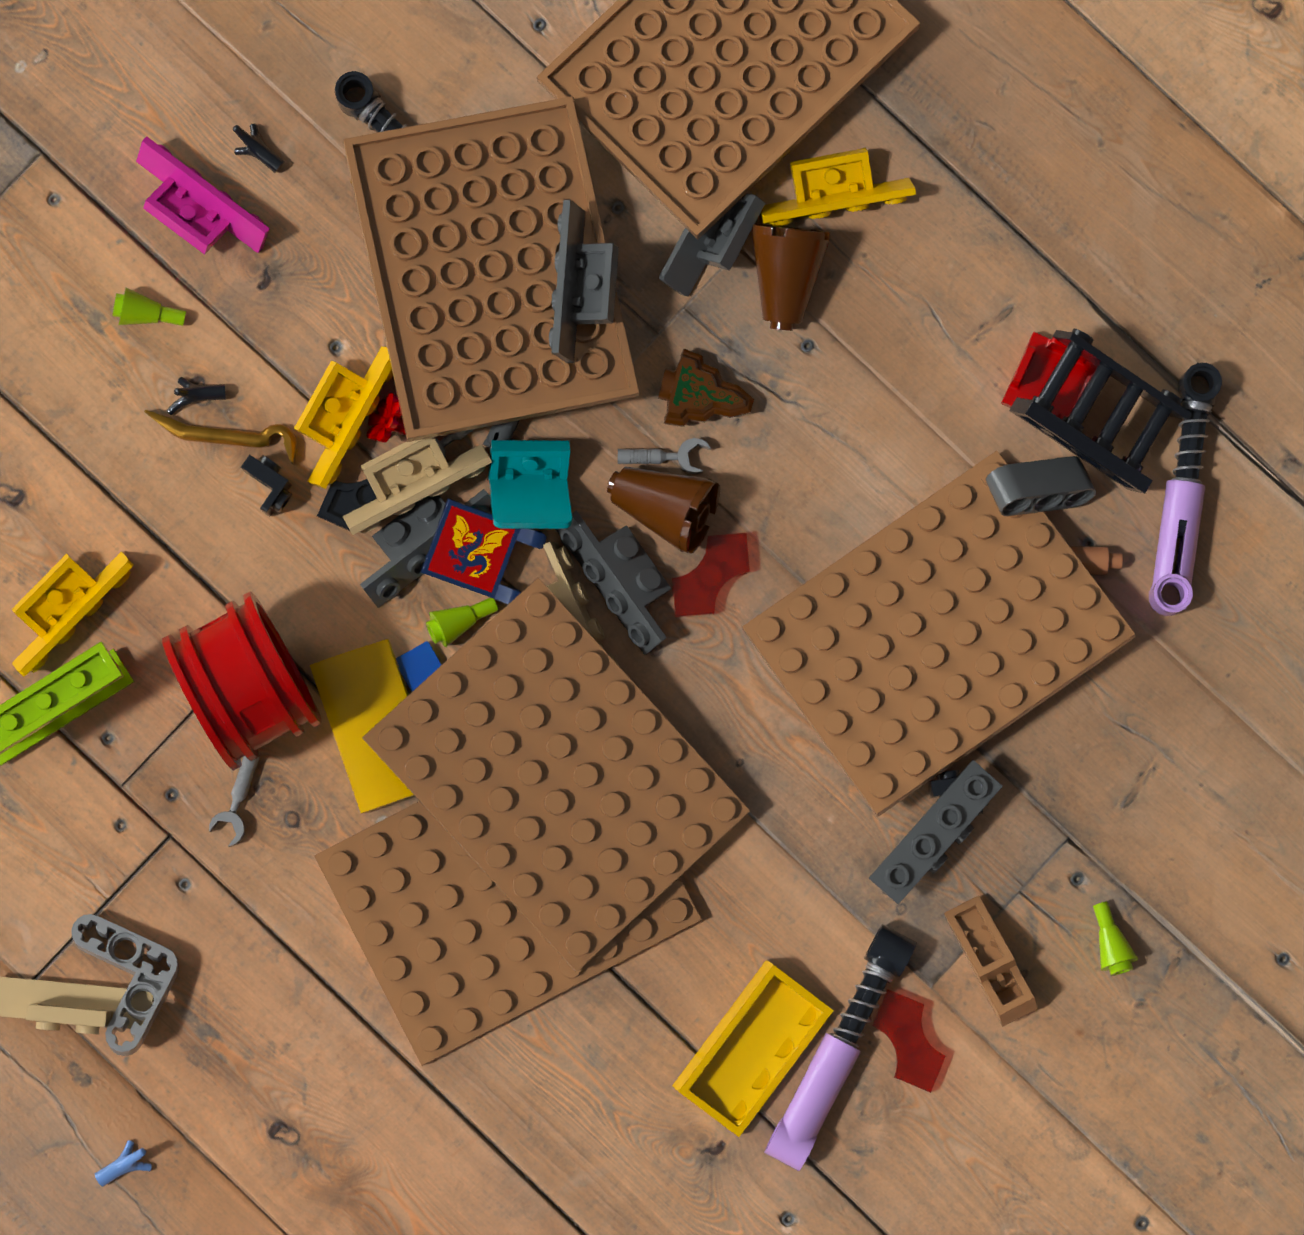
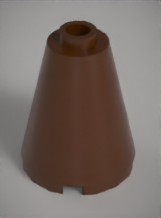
M753 225L752 233L763 320L770 321V329L793 331L794 324H802L830 241L831 232L807 231L799 228L771 225Z
M624 467L620 472L615 471L612 474L607 486V493L611 494V503L681 552L692 554L701 545L710 528L705 523L709 512L712 514L716 512L720 497V485L707 478Z

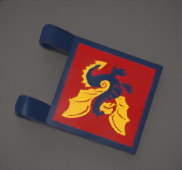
M447 499L421 573L509 604L521 591L500 584L516 540L542 549L547 536L535 529L497 528L493 524L492 514Z

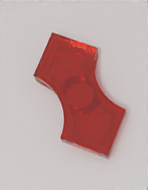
M747 533L708 536L706 552L699 565L683 576L672 578L675 618L714 615L716 598L722 587L734 577L750 573Z
M887 989V993L883 997L872 1026L883 1032L893 1045L896 1055L894 1078L931 1093L946 1056L934 1049L924 1035L921 1021L924 1004Z

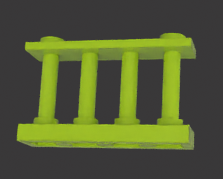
M99 642L0 705L1 766L135 682L115 649L108 651L104 643Z

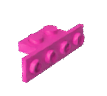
M147 136L142 140L136 162L163 182L146 199L143 207L144 210L204 255L227 231L255 252L259 253L263 249L270 228L264 225L258 216L248 213L236 204L226 192L216 189L204 180L197 170L187 167L172 156L165 146L156 144Z

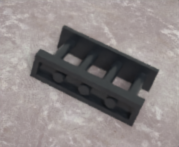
M1075 328L1072 332L1056 330L1052 337L1067 346L1065 352L1039 396H1034L1032 400L1017 397L1009 411L1127 490L1145 494L1153 480L1141 473L1144 468L1141 465L1169 416L1188 420L1192 413L1180 405L1183 401L1180 397L1165 389H1162L1160 392L1092 346L1094 339L1088 334ZM1082 356L1097 366L1069 416H1064L1063 419H1060L1052 413L1054 409L1052 403L1079 357ZM1111 376L1127 388L1099 436H1093L1090 439L1082 433L1084 429L1082 423ZM1141 396L1154 405L1156 409L1128 457L1123 456L1120 459L1111 453L1114 449L1112 443L1138 398Z

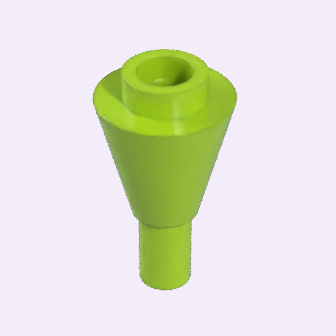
M125 287L124 294L116 293L112 316L120 317L118 325L150 324L160 321L183 326L186 311L161 306L160 303Z
M490 597L472 606L466 605L429 612L430 621L426 622V627L435 644L441 642L444 647H447L476 624L477 620L498 611V607L494 598Z
M1108 902L1094 905L1093 909L1100 927L1101 971L1109 970L1111 976H1116L1133 970L1132 963L1137 961L1138 957L1118 925H1115Z

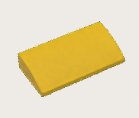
M389 639L311 664L310 668L360 813H369L413 797V793L362 739L366 733L408 696Z
M766 960L672 1087L736 1136L740 1137L834 1010Z

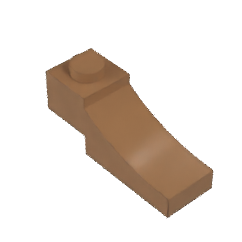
M978 895L945 912V918L1002 1027L1037 1010L1035 997L1019 971L1012 953L980 896Z

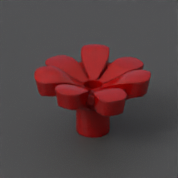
M389 393L386 400L382 399L377 406L379 413H372L369 416L368 425L372 427L367 431L366 436L368 439L386 443L389 441L392 431L402 436L406 435L403 419L400 418L402 414L398 397L393 393Z

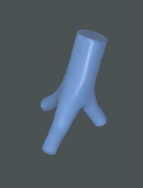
M128 1140L121 1155L114 1162L95 1173L96 1180L103 1187L128 1172L137 1170L151 1171L152 1164L137 1162L146 1155V1150L141 1148L132 1153L134 1142Z

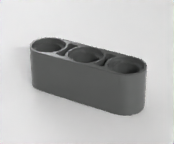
M1078 456L1008 464L995 469L985 479L1003 516L1074 508L1087 503L1096 494L1094 485L1081 458Z

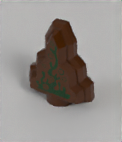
M683 349L676 370L665 369L658 399L668 401L664 424L685 427L689 421L705 423L714 415L732 418L751 414L754 399L740 386L723 381L718 369L704 364L702 355Z

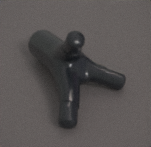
M253 123L250 125L251 135L238 125L233 127V131L247 146L235 148V155L253 156L274 173L281 168L285 161L265 145L259 136L257 124Z
M180 377L178 384L183 388H175L174 394L182 397L176 400L167 409V412L173 415L181 407L198 401L226 400L225 384L196 385Z

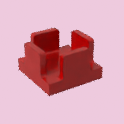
M1033 332L1001 404L1011 408L1017 397L1032 400L1034 396L1038 397L1067 346L1054 337L1049 339ZM1082 356L1079 357L1052 403L1054 407L1052 413L1060 419H1063L1064 416H1069L1097 366Z

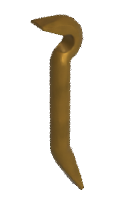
M148 410L144 411L172 435L186 441L263 448L270 445V441L274 436H282L289 460L294 464L297 440L294 433L285 425H270L259 433L190 426Z

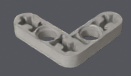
M92 914L83 915L74 922L71 930L76 946L81 951L134 975L105 1033L106 1041L114 1053L121 1056L132 1055L142 1046L179 972L178 960L171 950L99 916ZM93 925H96L97 933L106 939H109V933L113 932L114 934L108 940L106 952L101 951L105 946L100 940L90 938L88 943L84 942L85 938L81 930L83 928L89 930ZM123 940H129L136 944V953L128 960H121L114 954L115 946ZM144 949H150L146 954L153 961L160 962L163 957L167 958L166 962L170 970L168 972L162 970L159 975H154L155 970L153 966L142 961ZM142 961V967L137 968L136 966ZM146 991L153 995V1005L146 1011H136L131 1004L132 998L136 993ZM127 1012L134 1019L144 1022L140 1026L134 1021L130 1029L134 1040L132 1042L125 1041L120 1046L118 1045L119 1041L115 1033L126 1030L129 1019L123 1017V1015Z

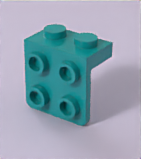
M491 440L490 459L492 463L489 464L488 479L494 526L501 529L569 528L572 524L567 481L570 460L569 441Z

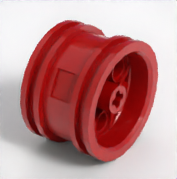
M252 591L243 595L245 602L243 605L238 606L235 601L229 602L225 605L227 613L196 630H193L189 625L179 629L181 638L177 640L171 634L162 638L165 654L187 701L213 746L233 771L242 766L240 758L246 756L250 761L259 757L258 748L291 731L296 737L305 732L303 724L309 722L313 727L322 724L315 701L292 655L266 610Z

